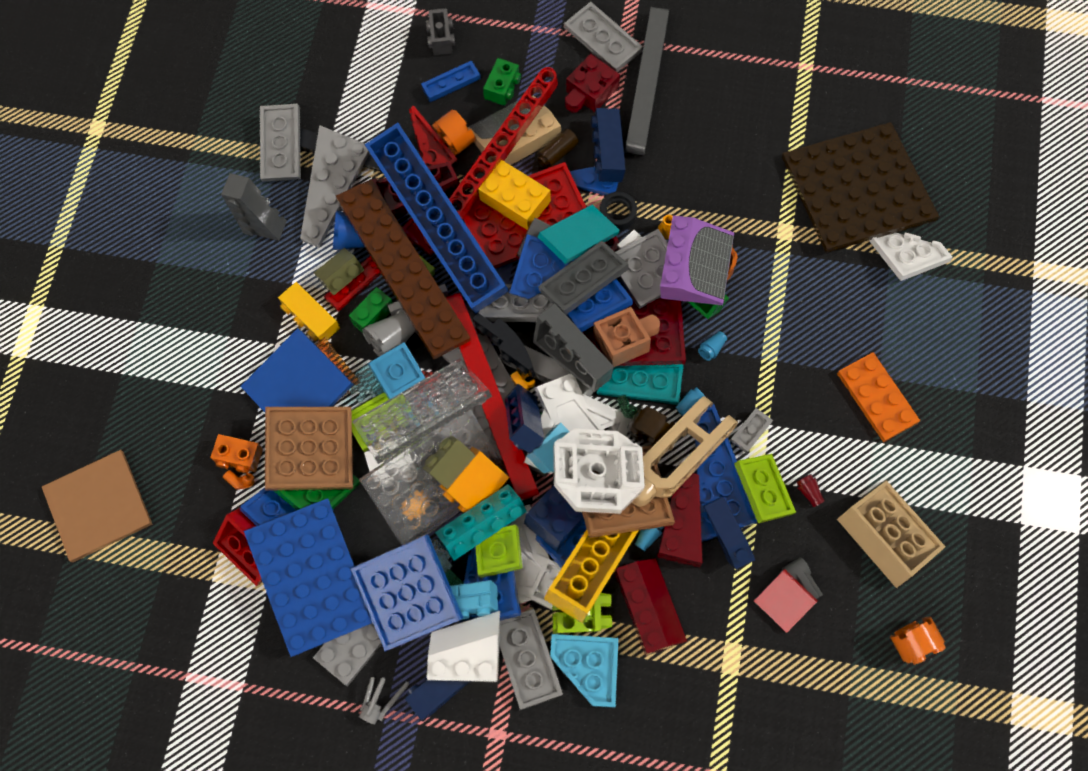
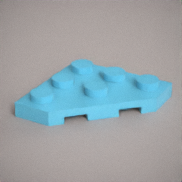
M552 634L550 657L592 706L615 708L618 638Z

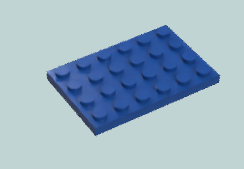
M328 498L244 531L291 657L373 623L351 571V568L355 566Z

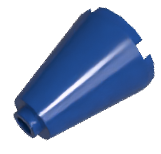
M336 211L333 250L365 247L345 213Z

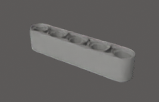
M525 346L536 374L534 378L548 383L571 374L554 359ZM499 356V359L501 360V362H503L504 364H506V365H508V366H510V367L516 369V367H517L516 365H514L513 363H510V364L506 363V362ZM576 378L582 394L591 397L593 391Z

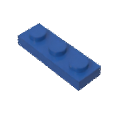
M469 61L422 83L421 86L429 101L432 102L481 78L473 62Z

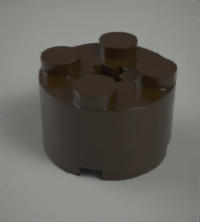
M640 405L627 429L631 433L630 437L637 442L644 440L653 447L675 423L673 421L670 424L667 423L665 415L647 406L643 409V406Z

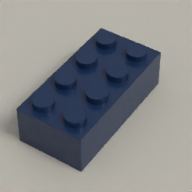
M555 486L526 513L524 524L555 551L585 522L583 513L576 512Z

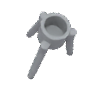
M371 677L359 717L374 725L377 720L382 721L387 711L409 686V682H405L382 711H380L381 706L376 704V701L382 690L385 678H381L372 700L369 701L375 678Z

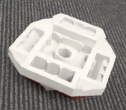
M575 428L554 443V486L576 512L620 514L643 491L645 484L642 447L637 443H633L620 432Z

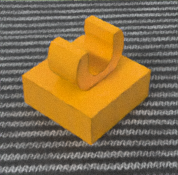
M516 371L510 375L515 386L520 384L528 391V388H532L536 384L534 379L530 382L525 381V378L529 376L528 374L524 376Z

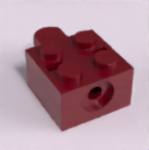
M590 54L566 79V92L569 93L565 97L566 108L571 112H578L586 105L596 112V108H600L619 88L620 74Z

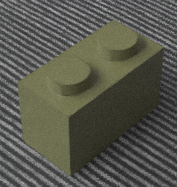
M343 248L316 270L314 274L321 284L330 293L335 295L362 273L364 268L352 253Z
M450 435L440 443L437 452L427 458L422 469L439 484L448 489L476 455L457 438Z

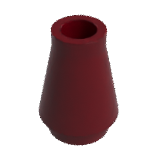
M812 474L796 482L799 486L797 487L798 490L808 499L813 507L824 502L816 477L813 478Z

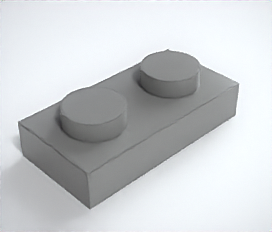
M755 408L733 435L730 442L747 454L773 420Z

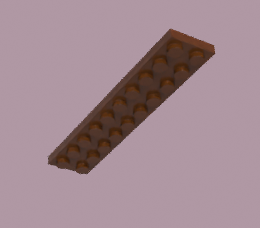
M372 179L336 195L338 204L433 359L469 342V334Z

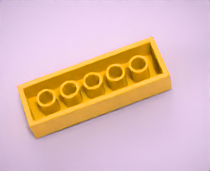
M586 530L549 587L544 600L583 623L638 531L589 538Z

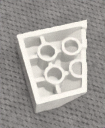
M500 611L431 632L427 680L497 682Z

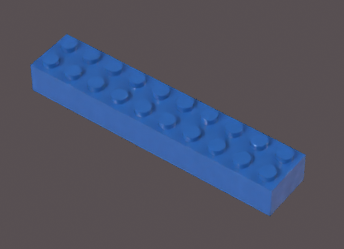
M396 123L366 143L367 150L471 309L477 313L509 292V289L399 123Z

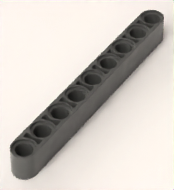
M655 7L650 9L625 153L645 155L669 9Z

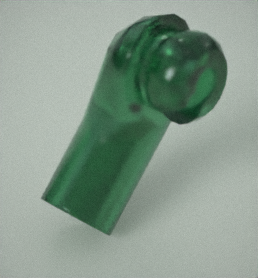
M626 395L618 397L617 402L624 417L632 419L638 408L629 403Z

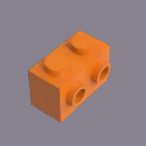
M218 434L210 458L216 463V466L223 469H228L230 466L236 468V471L241 473L256 472L263 448L256 442Z

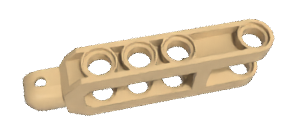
M705 396L700 398L643 456L645 487L632 503L641 507L647 505L655 496L661 498L671 497L733 432L738 421L728 415L708 434L696 424L700 421L701 416L706 410L712 407L713 402ZM687 433L701 443L668 478H661L651 470V467L655 463L658 464L661 457L668 450L671 451L674 444Z

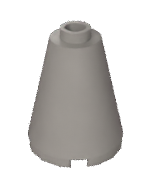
M404 311L362 329L367 342L373 345L375 348L373 351L378 357L398 345L406 343L416 331Z

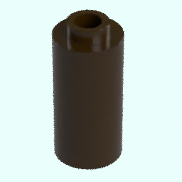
M566 128L538 153V162L543 167H552L579 143L578 138L570 129Z

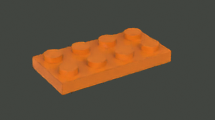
M874 352L838 371V376L883 443L920 422V419Z

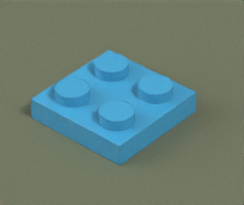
M405 342L367 363L388 399H392L425 379Z

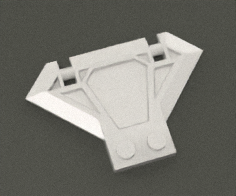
M572 374L534 388L543 408L541 423L544 436L559 423H562L569 431L575 428L592 430L609 428L610 431H618L627 436V426L633 417L582 394L578 382ZM526 456L524 463L537 468Z
M530 504L525 506L527 512L531 509ZM525 513L507 525L516 524L519 530L523 569L514 570L519 604L532 600L552 610L553 605L544 600L561 568L556 562L550 560L548 553L537 542L536 534L524 524Z

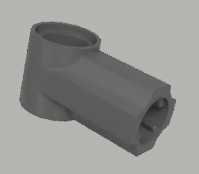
M800 557L781 568L782 571L785 569L816 599L823 595L811 577L810 568L803 558Z

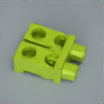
M601 593L583 623L565 612L553 613V634L598 632L612 627L611 615H601V607L611 606V595ZM554 605L552 607V611H562Z

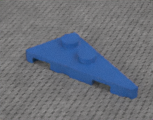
M595 167L570 171L577 188L580 190L608 195L617 190L619 182H599L598 173H595Z

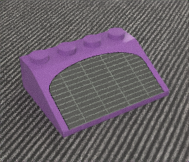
M673 215L660 284L661 299L723 305L734 232L693 217Z

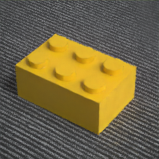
M503 160L500 161L478 189L482 202L526 230L529 229L533 219L538 218L551 202V194L548 188Z

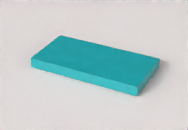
M592 204L539 232L538 238L567 264L599 242H606L617 236L620 230Z
M683 364L616 366L613 368L611 379L597 390V395L678 405L680 401Z

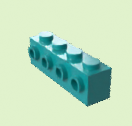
M508 484L435 533L451 558L456 560L498 532L501 528L525 514L527 510L518 494Z

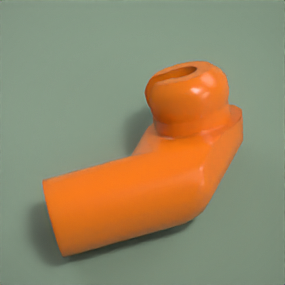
M229 470L223 476L237 490L250 488L255 482L254 476L251 473L237 477Z

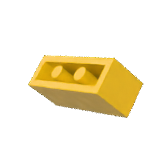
M297 282L278 297L282 303L280 308L287 315L291 313L295 317L293 319L300 328L304 326L308 330L306 333L313 341L318 340L323 344L340 329L337 321Z

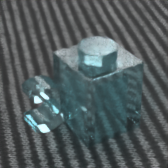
M368 364L355 373L360 383L352 386L349 392L351 395L355 392H360V395L356 397L358 403L365 399L366 391L372 398L384 393Z

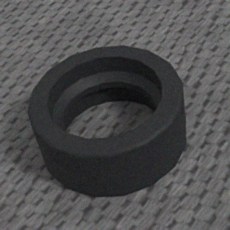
M612 192L602 199L600 212L620 231H623L634 224L637 215V204L627 193ZM622 203L629 208L630 214L623 220H614L607 215V208L611 204Z

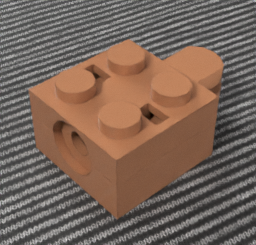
M629 307L594 322L593 336L606 358L616 367L649 352L650 337L659 333L660 321L652 314L638 319L632 307Z

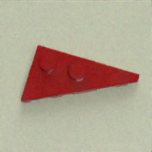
M413 105L409 109L421 158L427 167L450 162L452 165L458 159Z

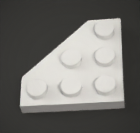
M906 232L904 235L893 233L869 240L900 281L949 263L952 259V255L941 242L933 240L930 243L920 240V236Z

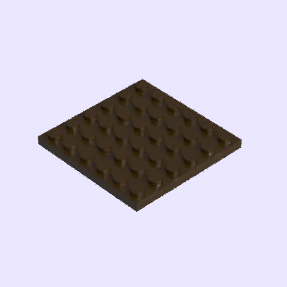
M891 122L782 154L785 166L826 253L869 241L874 237L879 238L931 223L939 218V214Z

